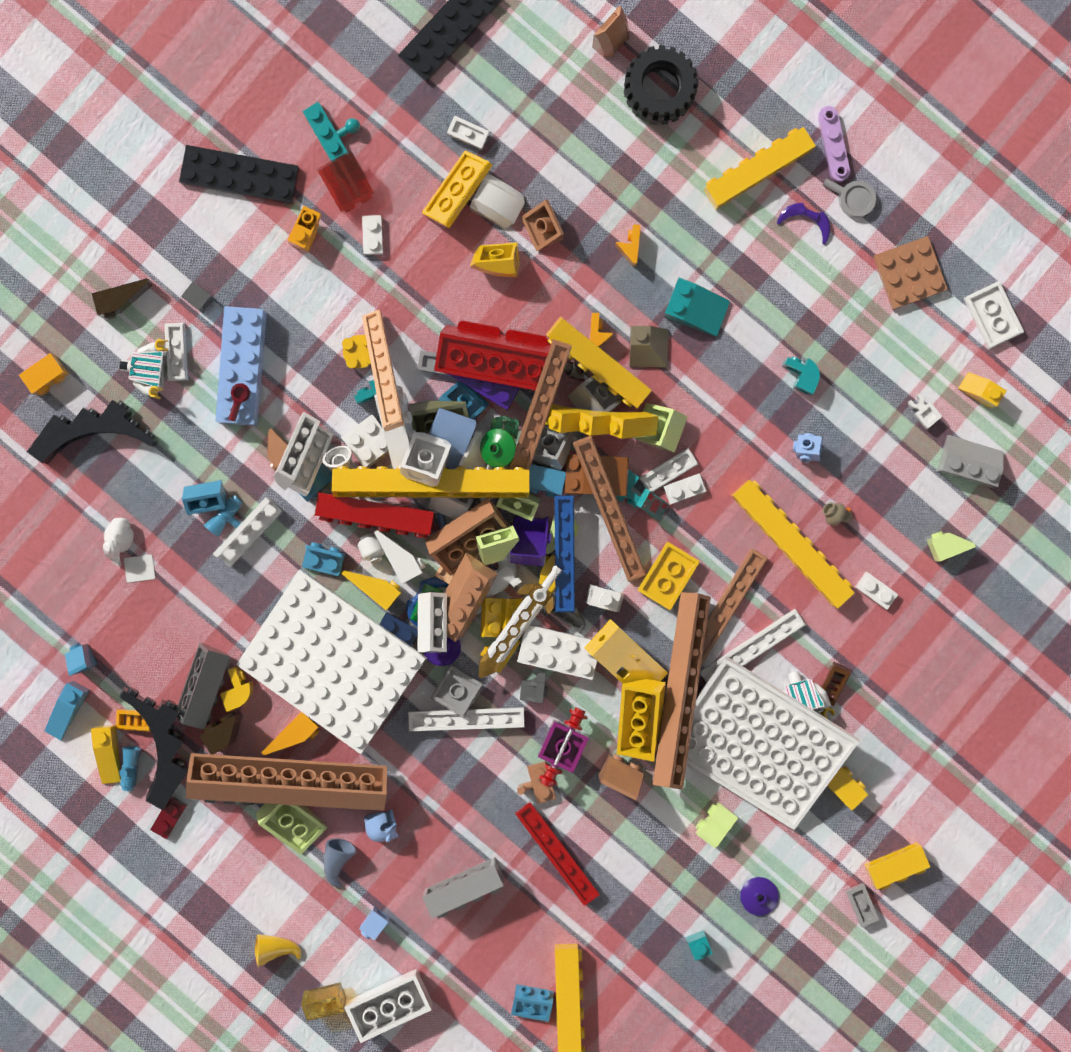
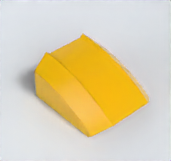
M518 242L480 245L473 255L470 267L490 275L518 277L517 274L520 267Z

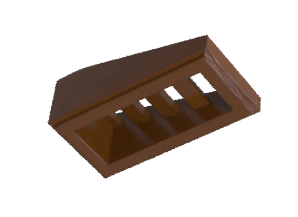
M834 661L821 686L826 692L834 695L833 698L828 696L832 706L837 702L851 675L849 668ZM835 671H837V672H839V673H841V674H844V675L841 676V675L835 673ZM833 677V678L839 680L840 683H837V682L831 680V678ZM828 684L831 685V686H833V687H836L837 690H834V689H831V688L827 687Z

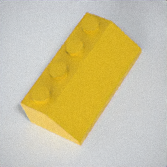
M644 679L622 684L617 742L618 755L655 761L662 724L666 682Z

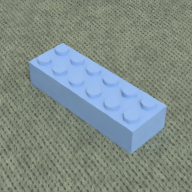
M224 306L215 422L258 426L267 312L263 309ZM243 383L249 387L250 397L247 401L241 403L236 422L228 420L234 402L231 397V389L235 384Z

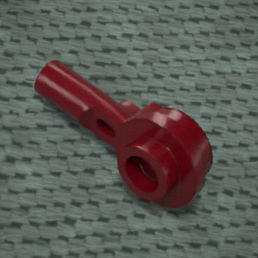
M243 383L235 384L231 389V397L234 402L228 420L236 422L241 403L247 401L250 397V389Z

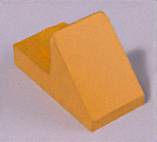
M633 224L632 230H628L627 241L631 243H615V247L630 265L634 267L637 265L641 225Z
M592 313L590 340L600 348L613 337V333L598 332V330H602L603 318H599V313Z

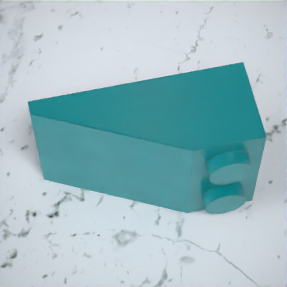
M679 277L663 317L717 337L730 301L696 283Z

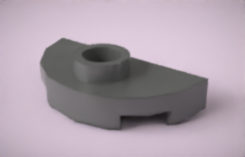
M555 606L551 611L553 615L580 634L583 632L586 625L585 619L577 608H575V612H555Z

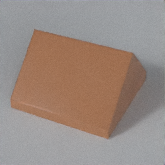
M548 199L521 217L536 251L564 240V233Z

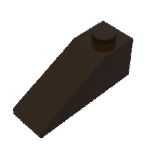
M146 278L91 293L97 316L105 320L116 318L117 314H121L153 286L152 281Z

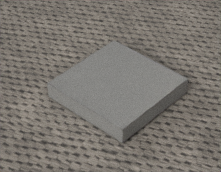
M450 665L432 694L431 699L464 718L484 685Z

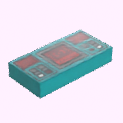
M648 489L644 490L636 506L658 520L661 519L669 503Z

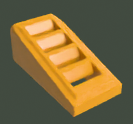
M116 710V729L151 732L143 717L142 725H140L141 715L136 710ZM124 714H127L126 725H124ZM132 715H134V725H132Z

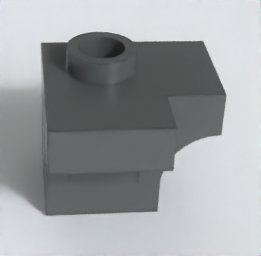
M538 671L537 675L531 680L522 679L520 700L543 703V698H547L548 686H544L545 672Z

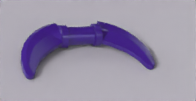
M795 203L786 207L779 215L777 224L796 215L812 219L821 230L822 244H826L828 241L830 222L824 212L816 213L807 209L804 203Z

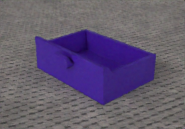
M514 516L513 527L519 541L510 552V563L536 566L545 565L546 545L551 542V533L547 534L549 517L543 519L533 518L531 521L523 517Z

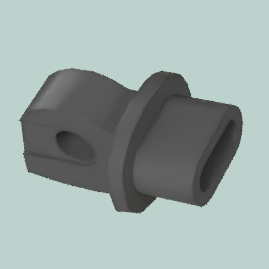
M573 361L569 362V364L566 363L564 368L566 375L577 380H588V371L585 372Z

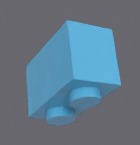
M531 465L529 469V492L538 494V491L546 492L545 496L552 498L557 495L561 496L566 472Z
M222 480L185 486L182 502L186 514L191 515L225 509L227 495Z

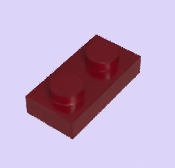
M172 796L165 808L160 811L150 830L164 839H168L187 804Z

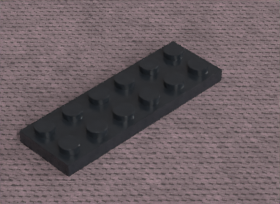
M448 0L398 54V57L427 83L503 0Z
M186 145L179 183L293 204L299 166Z

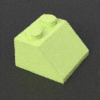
M646 403L643 412L659 416L657 435L633 437V439L675 453L688 416L674 409Z

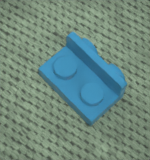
M311 542V545L305 546L306 552L302 564L303 568L340 576L345 554L341 553V549L330 547L329 550L323 549L322 544Z
M517 984L511 1015L549 1022L554 992Z

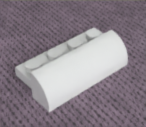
M305 412L300 416L275 472L274 479L282 489L286 490L289 487L306 497L309 494L321 466L322 458L326 454L334 434L319 426L320 421Z

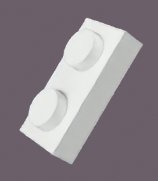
M454 116L447 131V135L480 150L483 149L490 134L488 130L457 116Z
M362 216L363 254L383 255L382 216Z
M700 473L663 486L669 505L706 492Z
M868 572L864 573L855 586L856 589L885 610H888L898 596L896 592Z

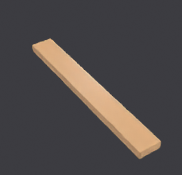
M376 310L362 316L382 424L387 432L403 426L404 420L383 316L380 310Z

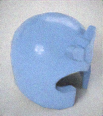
M392 809L387 812L371 813L364 817L366 834L372 841L390 842L391 839L398 838L396 832L397 825Z

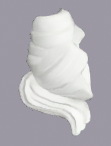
M114 518L104 532V555L116 566H120V552L128 550L134 538L130 522L125 518Z

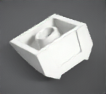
M488 173L471 202L470 210L506 229L514 224L525 204L524 195Z
M414 432L400 465V474L407 479L423 483L429 487L438 486L452 445L445 439L427 433Z

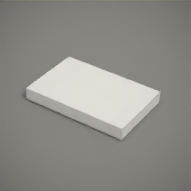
M1000 281L963 298L988 349L1024 333Z

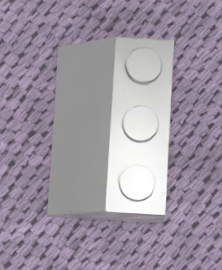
M947 435L937 472L990 488L998 487L1004 469L1003 451Z

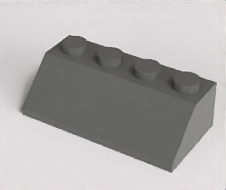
M199 642L177 706L179 708L177 719L182 724L204 729L210 723V712L217 703L218 689L222 687L224 672L230 666V656L226 652Z

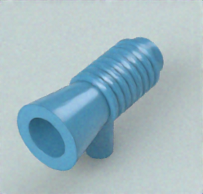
M235 495L227 499L225 509H219L217 514L204 524L217 537L220 536L227 522L236 529L241 524L240 521L233 517L242 504V501Z
M122 747L123 765L119 774L121 776L120 786H122L123 791H133V788L136 786L137 762L141 753L140 747Z

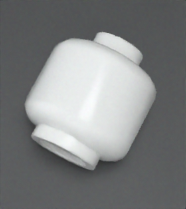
M370 533L360 538L361 541L358 543V548L363 560L371 561V563L380 561L382 559L381 556L385 552L376 535Z

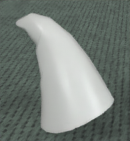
M348 446L335 447L329 450L322 458L323 463L331 472L332 469H337L339 466L353 469L352 453Z

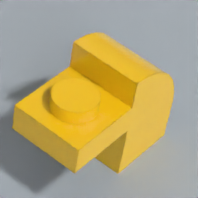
M239 666L228 670L234 688L220 693L227 712L247 703L253 694V682L245 684L246 676L244 671L239 669Z

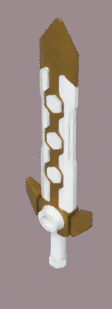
M555 565L552 568L553 570L542 585L530 583L519 589L518 594H527V596L480 660L479 678L494 674L543 605L547 614L552 611L553 597L548 589L563 571Z

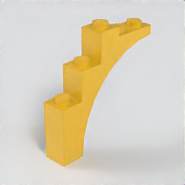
M552 404L545 424L548 425L549 429L559 433L579 431L590 436L610 434L624 439L657 435L659 416L648 412H602Z

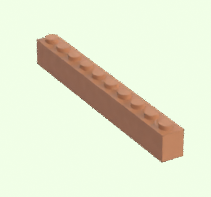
M681 592L653 785L683 790L711 599L707 595Z

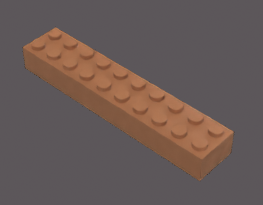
M191 753L186 781V799L384 811L387 795V766Z

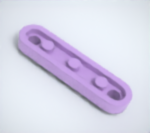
M826 106L819 112L818 122L830 177L833 181L840 183L849 177L850 168L838 112L834 107ZM826 113H830L832 118H827ZM841 168L844 173L839 174L837 170Z

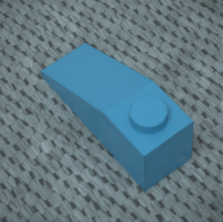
M75 681L67 682L56 701L44 731L62 740L90 690Z

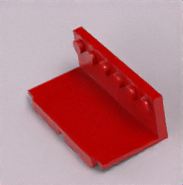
M461 320L458 326L446 324L440 332L434 371L536 390L551 344H547L548 338L543 335L512 329L507 330L506 334L503 335L500 334V329L496 326Z

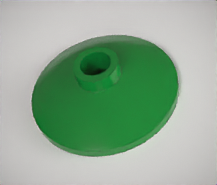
M492 429L483 436L480 443V453L483 460L489 466L495 468L505 467L515 457L516 443L508 431ZM494 445L497 447L496 452L493 450Z

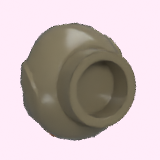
M829 502L822 510V513L825 515V521L833 527L839 526L841 522L848 523L853 518L851 509L849 507L846 508L841 503Z

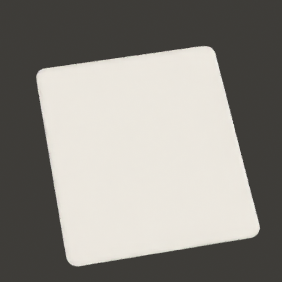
M151 554L124 558L126 580L128 583L155 579Z

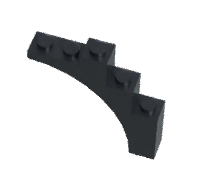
M112 400L101 416L92 407L90 409L83 407L72 423L64 415H53L27 450V453L41 463L49 464L69 444L96 434L116 433L128 435L151 447H155L159 441L154 438L156 435L148 429L144 431L139 427L140 423L133 418L129 419L132 415V412L128 410L130 406L121 400L119 402Z
M124 686L120 692V698L130 704L143 717L151 730L156 744L157 769L153 783L146 794V802L163 810L188 772V766L184 760L178 757L174 759V756L184 742L182 733L176 729H169L179 714V708L175 702L169 699L167 701L162 699L159 705H157L154 699L148 696L144 698L139 695L140 692L132 687L128 689Z

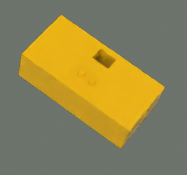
M611 619L584 647L622 684L644 679L661 681L668 674L665 669Z

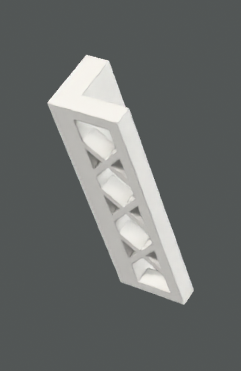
M265 497L213 555L221 558L228 566L232 567L277 519L283 510L270 498Z

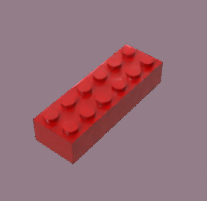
M318 492L314 516H319V520L333 522V519H338V524L352 526V522L358 523L357 527L371 529V525L377 526L376 530L390 532V529H396L395 533L409 535V532H414V537L427 538L428 535L433 534L436 513L348 497H333L331 494Z

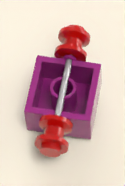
M578 707L569 710L572 715L570 720L564 721L565 724L553 719L538 752L539 758L551 763V765L545 763L544 767L547 770L544 775L539 776V779L542 780L541 784L551 788L552 785H557L555 778L557 774H562L563 772L558 767L571 773L574 772L589 739L587 734L581 732L583 728L580 726L581 721L587 720L588 716L585 715L586 711Z

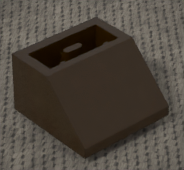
M232 712L220 719L222 723L219 724L217 721L203 729L205 733L201 734L200 737L211 755L236 742L243 716L241 712L238 714Z

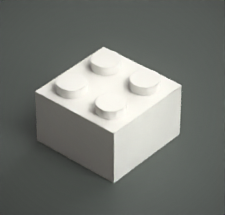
M370 415L341 437L362 466L369 468L389 453L383 428L374 415Z

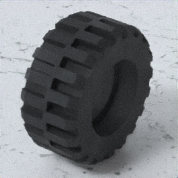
M659 45L658 49H655L654 46L649 47L647 52L641 51L638 53V57L633 58L630 67L627 69L624 82V97L627 98L626 103L628 107L633 108L632 113L635 116L639 114L644 122L647 119L651 120V124L657 125V122H662V125H665L670 120L675 122L679 120L680 116L683 117L694 102L698 87L697 70L692 67V60L685 58L686 54L684 52H675V47L671 46L670 50L665 49V45ZM658 70L672 74L679 84L676 96L664 101L651 98L643 88V80L647 74Z

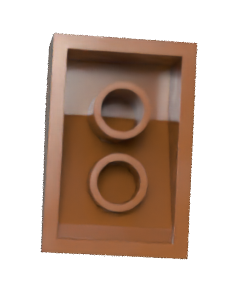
M568 455L566 460L565 493L593 495L578 455ZM600 456L615 496H627L629 457Z

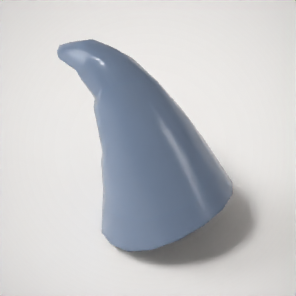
M333 838L328 840L325 845L324 872L327 881L335 887H341L338 875L342 867L357 853V848L345 839Z

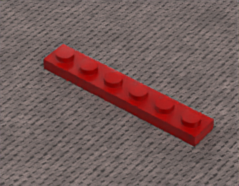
M531 801L517 810L515 815L581 903L585 906L599 896L598 890Z

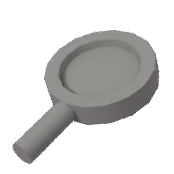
M827 178L825 179L823 186L840 194L839 205L846 215L853 218H862L868 215L875 207L876 193L868 183L853 181L842 187Z

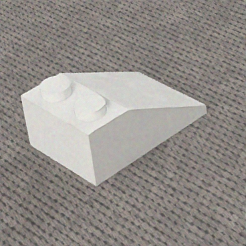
M378 530L374 532L401 584L425 573L423 569L426 566L421 557L417 558L416 555L384 532Z

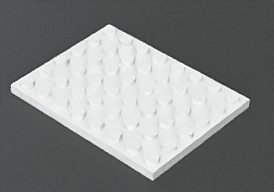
M300 569L236 665L355 751L362 754L427 658Z
M725 656L696 699L687 764L795 830L857 746L859 738Z

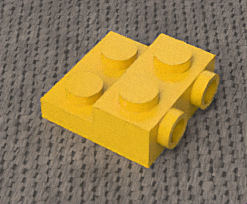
M485 598L482 603L481 637H498L523 599Z

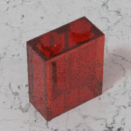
M351 151L344 153L317 169L340 212L345 211L347 213L353 210L358 202L365 203L372 199L371 195L374 192Z

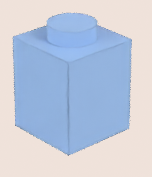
M374 906L359 928L361 934L365 938H372L375 941L389 922L390 917Z

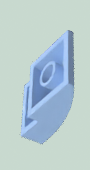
M439 408L428 434L445 439L452 445L445 467L455 469L459 466L476 427V420Z

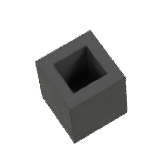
M194 282L189 285L181 296L202 313L211 309L215 299Z

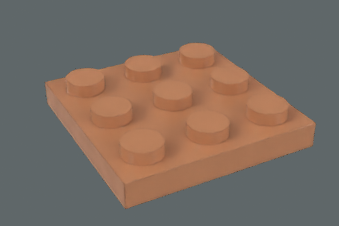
M928 236L873 256L892 310L948 290Z

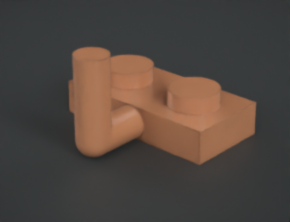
M546 761L528 765L527 769L531 781L519 784L517 787L519 795L524 794L526 790L533 789L537 804L556 799L553 786L551 788L541 784L542 780L539 779V776L544 775L547 770L544 767Z

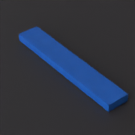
M554 496L555 565L563 570L555 579V612H575L574 496Z

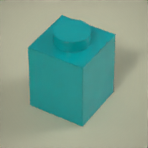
M704 931L686 937L695 961L713 954Z

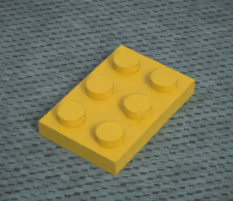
M667 541L637 591L671 610L700 561Z

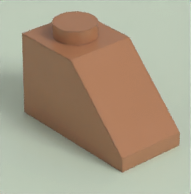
M270 428L268 430L267 458L271 461L269 463L271 468L276 471L288 444L274 429Z

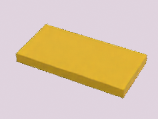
M464 151L422 214L450 228L493 165L487 160Z

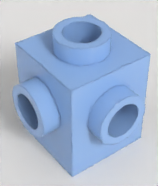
M811 433L799 434L798 441H794L793 452H796L797 459H800L802 462H820L823 445L822 437Z

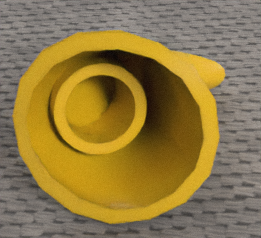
M257 934L255 956L258 968L282 955L292 954L301 959V949L297 943L277 936Z

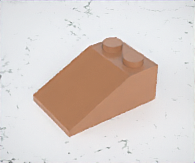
M615 753L613 756L608 754L598 774L600 783L637 800L644 775L643 771L640 770L641 766L633 762L628 764L623 761V757Z

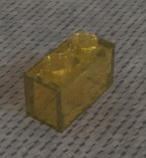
M341 982L304 991L301 1007L307 1021L345 1011L344 1007L347 997Z

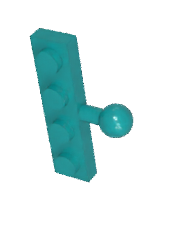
M319 101L303 110V114L339 176L343 178L358 169L343 144L341 137L348 133H357L360 130L359 121L355 118H350L346 121L343 128L336 131Z

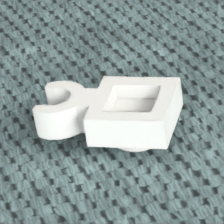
M917 394L918 404H914L910 400L908 405L917 410L914 416L925 429H928L942 415L931 402L925 405L923 396Z

